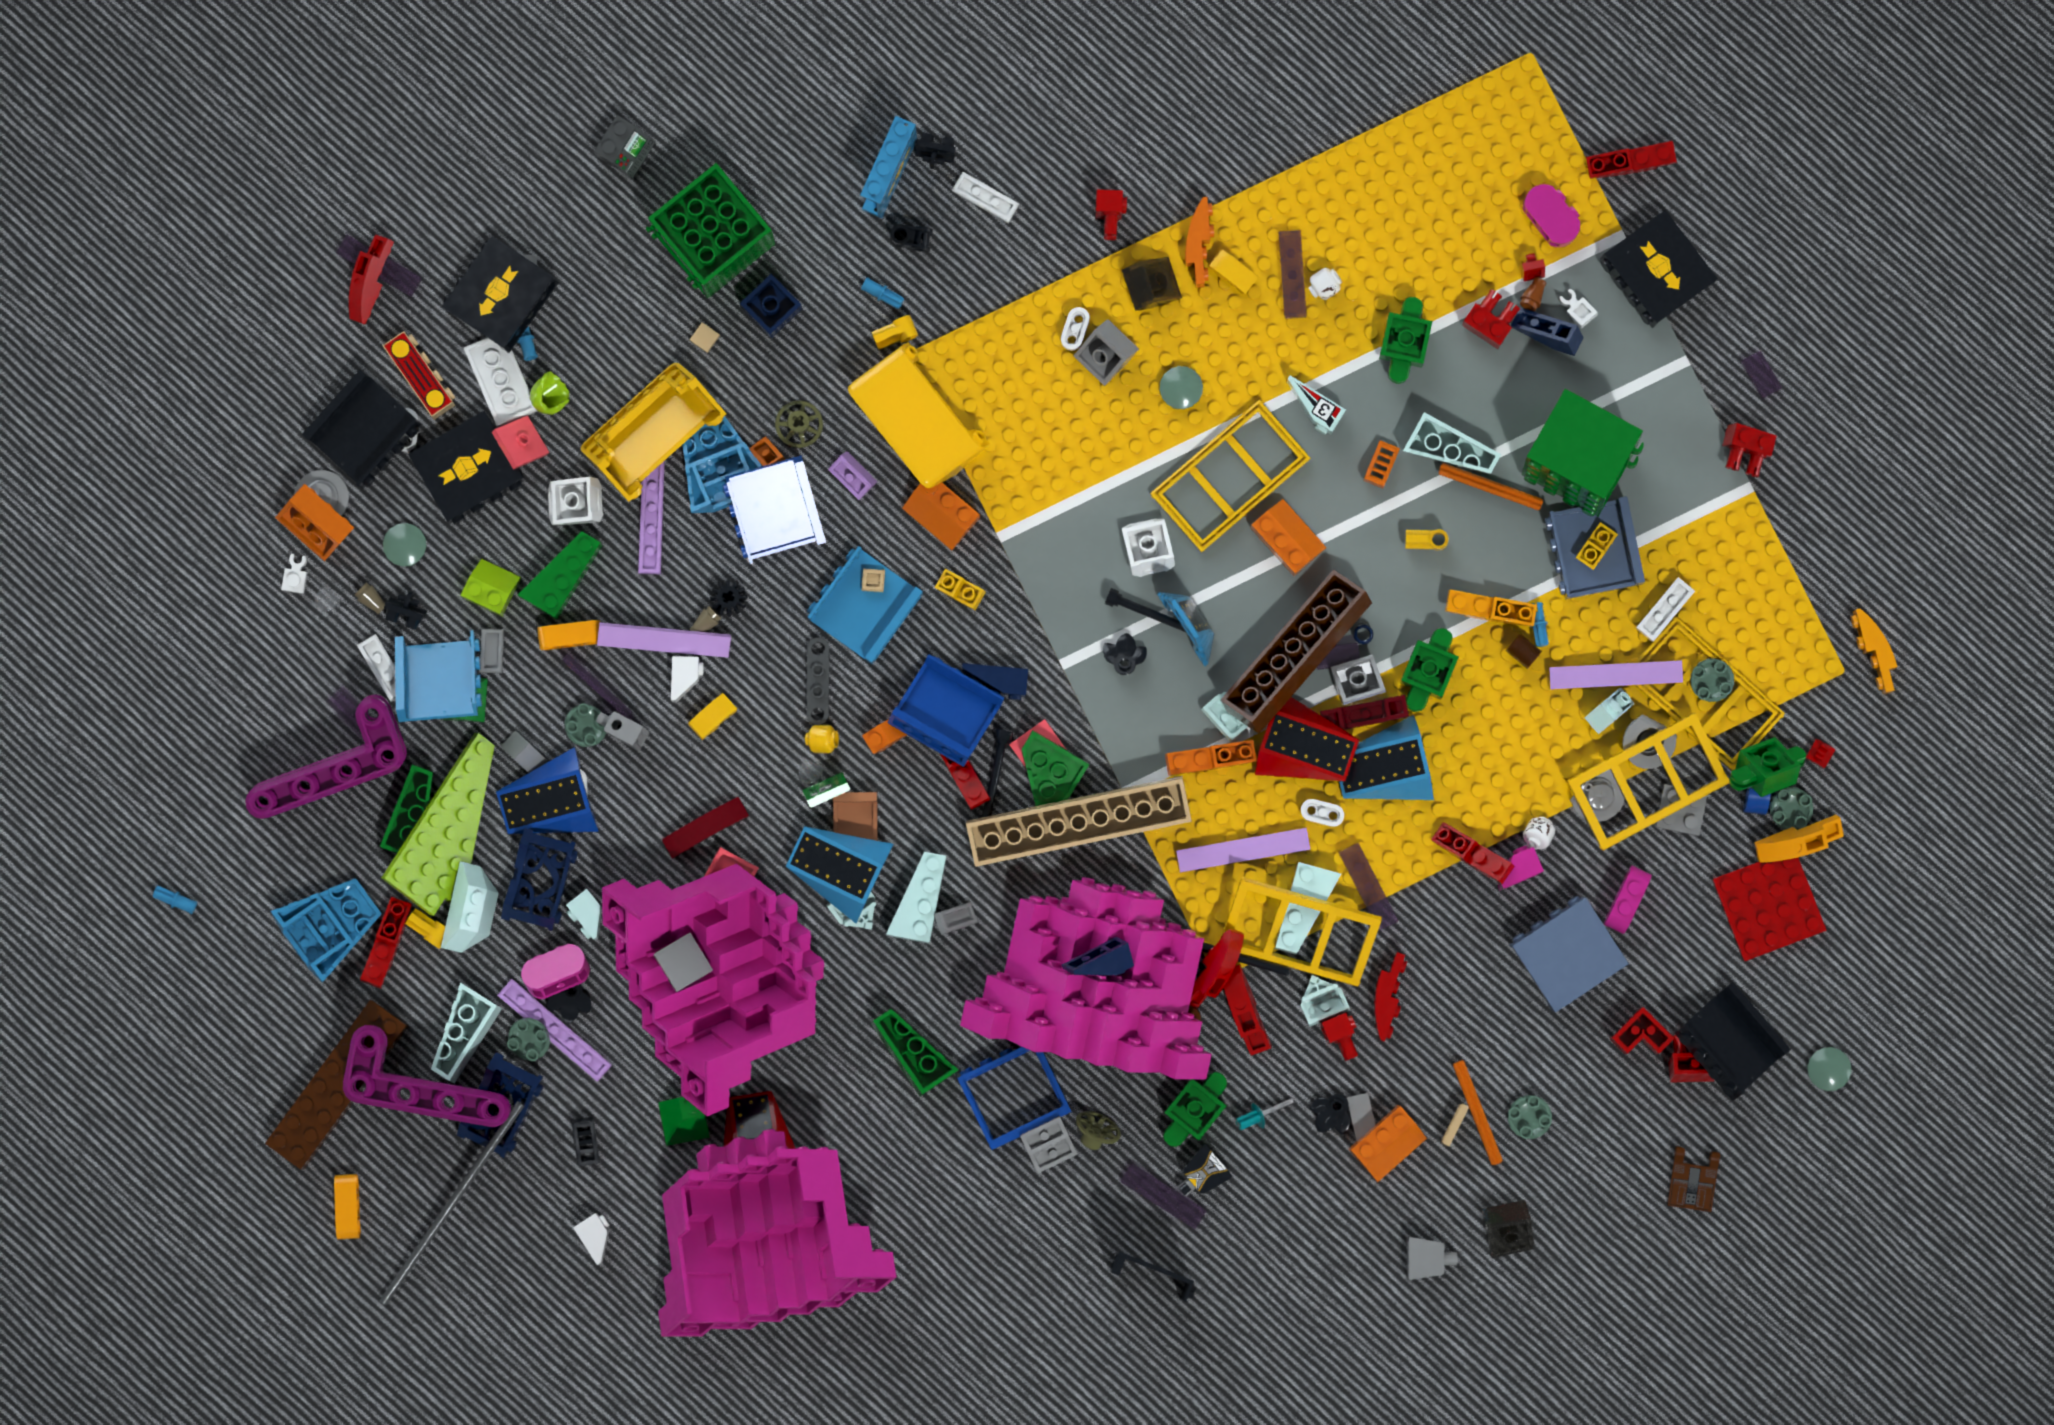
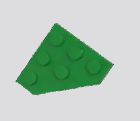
M1032 730L1021 748L1035 806L1068 800L1089 766V763L1034 730Z

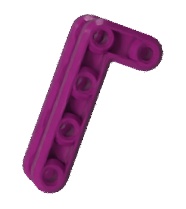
M373 694L365 697L358 705L355 713L356 721L365 744L259 782L247 794L245 803L248 812L255 818H269L399 769L406 759L407 749L388 700L381 695ZM369 709H376L379 716H371ZM385 750H390V751H392L393 754H394V757H393V758H388V757L384 754V751H385ZM343 766L351 767L352 773H346L343 770ZM301 781H307L310 784V788L303 787ZM260 796L266 797L268 803L261 802Z
M364 1025L354 1032L351 1038L343 1080V1091L350 1101L487 1127H497L508 1119L511 1105L509 1100L500 1093L384 1072L383 1066L388 1045L386 1033L375 1025ZM367 1036L374 1038L372 1048L365 1045V1038ZM359 1080H363L366 1084L364 1092L359 1091L356 1087ZM402 1088H407L410 1091V1098L408 1100L401 1097L400 1092ZM446 1096L454 1098L455 1104L452 1108L445 1105L444 1099ZM490 1104H496L499 1107L498 1115L493 1116L489 1113L488 1107Z

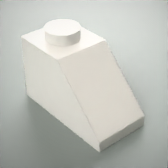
M672 656V702H678L699 682V676H703L704 663L700 662L699 657Z
M595 1213L573 1228L595 1263L599 1265L603 1262L609 1235L607 1227L610 1225L603 1214L599 1216L598 1213Z

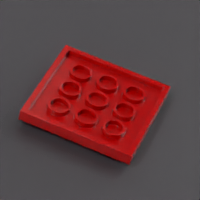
M1798 857L1774 862H1757L1712 879L1743 962L1827 931Z

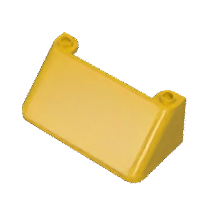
M907 342L848 386V392L923 486L932 488L957 475L990 443L982 431L975 429L968 431L915 365L918 361V351Z
M673 363L582 444L581 451L621 495L630 502L642 493L641 489L643 486L640 483L702 426L705 424L707 426H717L720 424L726 412L694 375L679 363Z

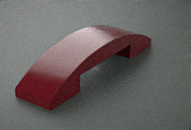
M1406 695L1320 711L1321 716L1343 730L1410 717Z
M736 797L663 838L662 842L671 858L674 859L690 850L693 846L725 828L731 827L749 815L739 797Z

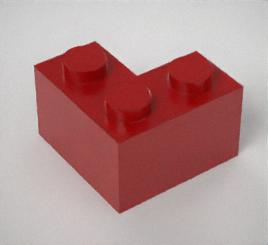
M1644 1007L1639 1008L1610 1038L1625 1055L1641 1040L1657 1055L1674 1039Z

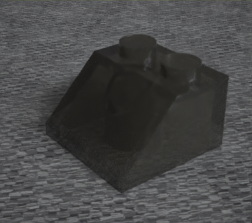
M1169 257L1142 260L1122 270L1135 311L1151 309L1182 298Z
M1525 1200L1482 1209L1491 1258L1535 1249L1531 1217Z

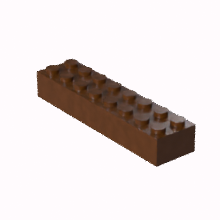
M1333 569L1222 697L1220 701L1226 711L1260 734L1372 604L1367 592Z
M370 999L265 1142L267 1146L300 1170L306 1168L353 1104V1101H350L345 1096L343 1080L351 1038L354 1032L364 1025L380 1027L388 1038L386 1058L409 1027L374 1000ZM367 1036L365 1038V1045L372 1048L374 1038ZM359 1080L356 1084L359 1091H362L366 1086L363 1080Z

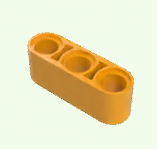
M591 620L538 627L539 649L551 650L597 644L599 622L601 623V621Z
M335 1175L334 1195L337 1240L360 1238L358 1175Z

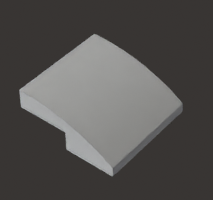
M691 933L653 954L676 993L713 971Z
M1060 1116L1020 1135L1037 1173L1078 1155Z

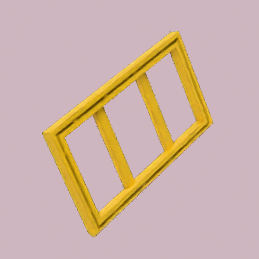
M1258 400L1155 488L1150 495L1202 553L1311 458L1265 407L1263 402ZM1257 413L1260 414L1297 457L1293 463L1273 480L1267 476L1232 436L1233 433ZM1224 441L1231 446L1265 485L1236 512L1195 467ZM1188 472L1228 517L1203 540L1163 495Z
M1676 616L1635 663L1648 662L1676 630L1681 632L1703 653L1683 674V683H1675L1664 697L1649 684L1635 686L1677 722L1685 718V716L1669 702L1691 679L1692 671L1696 665L1709 658L1724 661L1730 666L1734 674V681L1739 684V687L1704 724L1703 729L1707 735L1744 692L1747 691L1772 714L1741 750L1758 744L1773 726L1784 717L1785 713ZM1691 726L1687 727L1685 730L1697 740ZM1708 738L1719 761L1729 770H1735L1739 752L1731 758Z
M1692 713L1567 780V783L1599 844V848L1604 851L1729 784V778L1696 713ZM1691 726L1717 779L1687 795L1661 741ZM1653 746L1680 799L1644 817L1618 764ZM1611 769L1637 822L1606 838L1580 785Z
M1241 877L1223 933L1229 929L1234 930L1247 890L1281 900L1264 949L1243 944L1241 954L1353 986H1359L1382 917ZM1289 902L1328 913L1311 963L1272 952ZM1336 916L1369 925L1352 975L1320 966Z

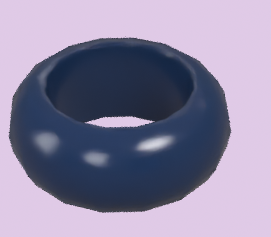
M1366 624L1358 625L1353 632L1355 641L1363 645L1371 642L1374 635L1372 628ZM1365 628L1369 631L1370 636L1367 640L1358 638L1357 632L1359 629Z

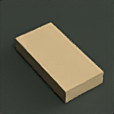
M1463 1103L1459 1104L1441 1140V1144L1447 1147L1450 1146L1469 1106Z

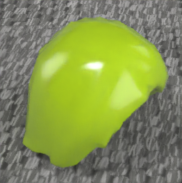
M550 371L544 373L531 388L529 398L531 404L538 412L553 415L561 411L568 404L569 390L566 388L565 383H562L560 378Z

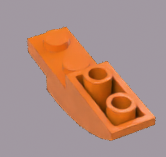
M1207 197L1202 198L1194 212L1186 240L1185 267L1194 266L1195 288L1204 287L1205 281H1209L1208 268H1204L1203 260L1207 259L1206 246L1202 247V244H1210V238L1214 237V225L1209 224V216H1213L1212 203H1208Z
M1253 740L1165 754L1168 776L1197 773L1257 762Z

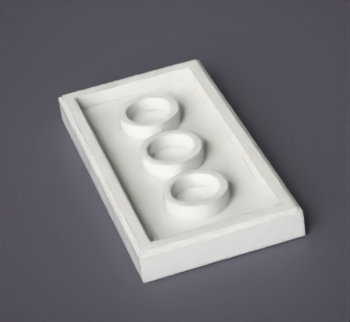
M489 338L464 347L497 428L537 412L531 404L529 398L530 391L512 350L510 353H507Z

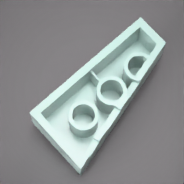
M1425 412L1403 450L1406 453L1487 474L1492 473L1501 456L1500 453Z
M929 852L923 853L886 936L930 944L935 920L934 914H936L945 868V855Z
M1298 862L1290 891L1327 901L1341 874ZM1289 902L1274 949L1296 955L1320 911Z
M462 983L459 985L456 1000L451 1008L450 1018L446 1023L442 1041L439 1044L431 1070L454 1084L502 1010V1008Z

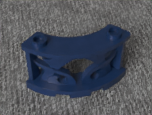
M524 829L514 866L515 872L513 879L510 881L503 904L501 919L509 921L512 918L546 927L549 931H553L555 924L559 925L562 916L559 908L571 863L575 864L578 851H575L576 842L571 841V843L533 834L531 829ZM532 844L546 847V849L544 852H542L540 849H538ZM550 849L566 853L565 859L562 862L557 861L556 857L558 854H554L551 858L547 855ZM538 857L540 859L539 863L531 868L528 865V860L533 859L536 862ZM544 863L553 878L554 885L535 897L534 888L530 882L522 878L523 873H534ZM564 867L562 878H560L556 868ZM527 887L529 889L530 899H526L527 893L526 895L520 894L521 888ZM558 892L557 897H556V901H555V904H554V902H553L552 900H550L549 898L552 897L555 893ZM538 904V909L542 913L543 907L549 906V917L533 914L534 905ZM529 907V912L517 910L514 908Z
M496 1052L486 1068L478 1089L502 1095L509 1090L514 1105L517 1101L522 1103L521 1098H527L524 1108L515 1119L516 1123L513 1129L511 1127L508 1129L504 1143L502 1145L498 1144L494 1152L500 1154V1157L505 1158L508 1152H513L517 1144L515 1138L528 1115L535 1097L540 1096L544 1085L541 1084L543 1076L539 1075L537 1077L503 1060L504 1056ZM515 1080L522 1082L517 1086L514 1085ZM494 1083H498L500 1087L505 1084V1087L497 1091L494 1088ZM524 1084L530 1086L528 1092L523 1091L522 1086ZM490 1104L488 1107L489 1113L495 1116V1109ZM461 1122L457 1136L463 1139L466 1137L486 1147L491 1140L489 1139L491 1129H495L496 1132L500 1125L497 1127H487ZM471 1128L486 1130L485 1135L483 1136L471 1130Z

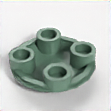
M1177 366L1171 368L1163 375L1159 390L1162 399L1167 405L1177 410L1186 409L1199 401L1202 396L1203 384L1201 377L1195 370L1189 367Z
M408 523L397 524L390 528L383 540V551L386 557L392 563L399 566L410 567L415 565L423 557L426 550L424 534L415 525Z
M1716 658L1699 662L1691 674V687L1694 693L1701 700L1708 702H1718L1726 698L1734 686V674L1730 666Z
M586 703L574 707L565 719V731L568 738L574 744L581 747H592L599 744L606 735V732L603 731L604 726L596 722L601 711Z
M1787 787L1778 791L1770 803V814L1773 821L1785 830L1791 827H1795L1797 830L1805 827L1813 815L1811 796L1797 787Z
M522 1018L516 1021L510 1028L507 1047L519 1058L533 1062L543 1057L548 1051L550 1045L549 1032L540 1021L533 1018Z
M1833 1047L1822 1048L1816 1051L1807 1064L1808 1076L1812 1083L1824 1091H1835L1842 1088L1849 1081L1852 1072L1851 1063L1847 1055Z
M1526 1095L1512 1103L1508 1111V1122L1516 1135L1524 1139H1535L1548 1131L1552 1123V1113L1549 1105L1543 1099L1533 1095Z

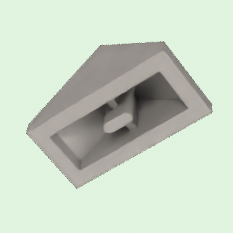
M516 730L501 745L528 773L547 762Z

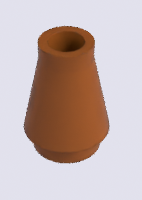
M1534 278L1531 285L1520 297V305L1524 309L1536 311L1541 305L1544 288L1547 283L1541 278Z

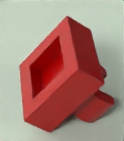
M1534 253L1527 254L1526 263H1522L1523 281L1534 280L1536 277L1544 278V260H1536Z
M1816 738L1806 755V759L1825 769L1836 749Z

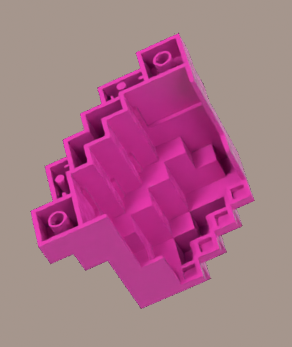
M738 864L672 890L659 880L640 888H636L625 879L602 887L603 925L615 934L616 972L629 981V1000L642 1009V1028L655 1038V1057L681 1077V1096L707 1117L729 1107L730 1088L751 1080V1061L815 1034L816 981L824 976V960L810 950L811 933L797 922V902L785 893L776 896L773 890ZM691 933L713 971L676 993L653 954Z
M1082 877V880H1072L1069 897H1062L1061 900L1051 896H1046L1045 899L1038 896H1030L1029 899L1020 898L1004 972H997V975H987L982 998L975 997V1000H965L960 1026L988 1039H1007L1033 1052H1051L1065 1059H1083L1096 1066H1114L1126 1072L1162 1073L1173 1079H1206L1212 1054L1204 1051L1203 1046L1197 1045L1202 1021L1195 1019L1194 1014L1188 1013L1204 938L1197 936L1196 931L1181 929L1179 924L1166 923V919L1161 918L1164 900L1156 897V893L1143 891V894H1140L1137 891L1125 890L1126 887L1119 884H1113L1110 887L1101 883L1095 884L1094 879ZM1114 937L1128 942L1134 963L1133 967L1120 975H1074L1062 968V964Z
M766 1129L755 1139L736 1137L725 1147H717L716 1144L704 1146L696 1154L698 1169L688 1170L685 1175L679 1178L674 1185L670 1186L662 1194L672 1270L663 1278L667 1303L658 1311L661 1337H702L711 1329H752L760 1322H781L788 1315H810L819 1307H840L857 1292H879L896 1278L893 1252H884L883 1249L872 1250L869 1226H860L858 1223L848 1225L837 1150H829L828 1147L808 1149L805 1146L788 1149L784 1132Z

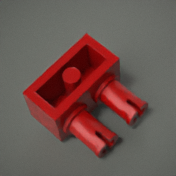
M1097 189L1095 219L1104 220V240H1116L1117 222L1122 220V214H1126L1127 197H1123V190Z
M1490 289L1481 304L1475 303L1463 321L1462 326L1498 349L1511 331L1510 323L1520 308L1515 305L1511 311L1510 309L1514 303L1508 301L1499 317L1494 316L1492 310L1502 296L1497 293L1492 298L1496 291Z
M1739 423L1728 425L1722 445L1730 449L1725 468L1739 471L1742 455L1746 453L1750 455L1745 474L1759 477L1763 459L1772 456L1777 435Z
M1343 1013L1319 1024L1327 1044L1337 1043L1345 1061L1358 1056L1351 1039L1352 1034L1355 1033L1353 1029L1356 1028L1352 1016H1347V1013Z
M1674 1035V1053H1672L1668 1061L1670 1082H1714V1079L1709 1076L1705 1068L1695 1060L1692 1053H1687V1047Z

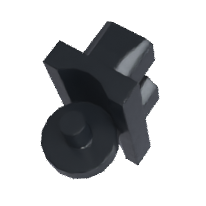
M923 133L921 139H917L915 156L922 157V161L930 162V169H934L935 164L944 165V162L954 163L956 147H954L953 138L944 137L942 143L938 144L933 143L934 136L932 134Z
M409 591L407 596L399 594L397 599L390 597L384 606L387 609L386 620L397 623L400 614L407 616L405 626L413 630L426 617L428 610L418 607L420 601L413 598V591Z

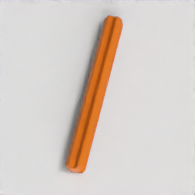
M1442 463L1438 471L1439 475L1535 510H1540L1543 504L1542 498L1446 463Z
M1463 1060L1455 1062L1453 1064L1455 1073L1491 1165H1497L1503 1159L1466 1064Z

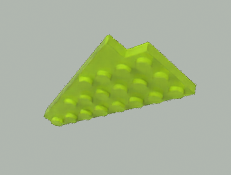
M474 733L381 877L431 916L436 914L444 899L451 903L459 863L471 864L495 747V745L479 733Z

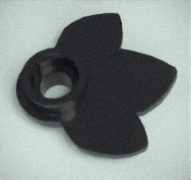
M1125 633L1120 636L1116 645L1105 643L1103 653L1106 661L1114 665V669L1118 674L1129 675L1135 670L1136 665L1144 662L1147 656V648L1143 646L1136 647L1134 638L1130 634ZM1127 661L1129 664L1122 666L1121 662Z
M581 984L574 986L576 992L573 995H569L567 989L550 996L547 1002V1010H560V1014L567 1024L572 1023L580 1011L589 1013L591 1010V1000L587 994L583 993Z
M1334 1094L1329 1098L1320 1097L1311 1104L1309 1109L1318 1114L1316 1118V1129L1318 1132H1327L1333 1128L1342 1135L1347 1132L1351 1123V1117L1347 1112L1349 1102L1345 1096ZM1335 1102H1339L1341 1104V1108L1336 1109L1333 1106V1104Z

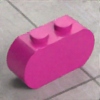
M1541 184L1533 187L1528 192L1523 203V212L1550 246L1565 247L1574 241L1580 230L1579 214L1574 207H1569L1566 204V197L1559 189L1555 190L1551 185Z
M1631 865L1603 925L1622 934L1626 932L1649 885L1652 874Z
M566 944L528 960L522 968L521 977L533 997L545 999L584 983L589 976L590 965L583 951L578 946Z

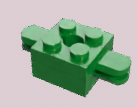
M1416 297L1407 298L1402 304L1401 313L1389 312L1379 359L1390 361L1388 377L1395 384L1404 383L1408 379L1411 366L1422 368L1424 364L1432 321L1421 319L1423 304Z
M1440 628L1435 630L1428 644L1418 640L1403 673L1400 684L1410 687L1406 700L1408 709L1413 712L1422 711L1426 707L1430 696L1441 700L1459 656L1448 652L1453 637L1447 629Z
M1776 737L1742 749L1739 752L1736 768L1731 771L1729 784L1737 791L1752 787L1760 797L1797 783L1800 768L1805 763L1806 752L1798 746L1786 749Z
M1214 1072L1201 1085L1194 1079L1187 1083L1164 1112L1166 1116L1173 1120L1163 1134L1167 1145L1177 1147L1183 1143L1189 1134L1198 1141L1202 1138L1227 1106L1218 1099L1227 1087V1080L1224 1075Z

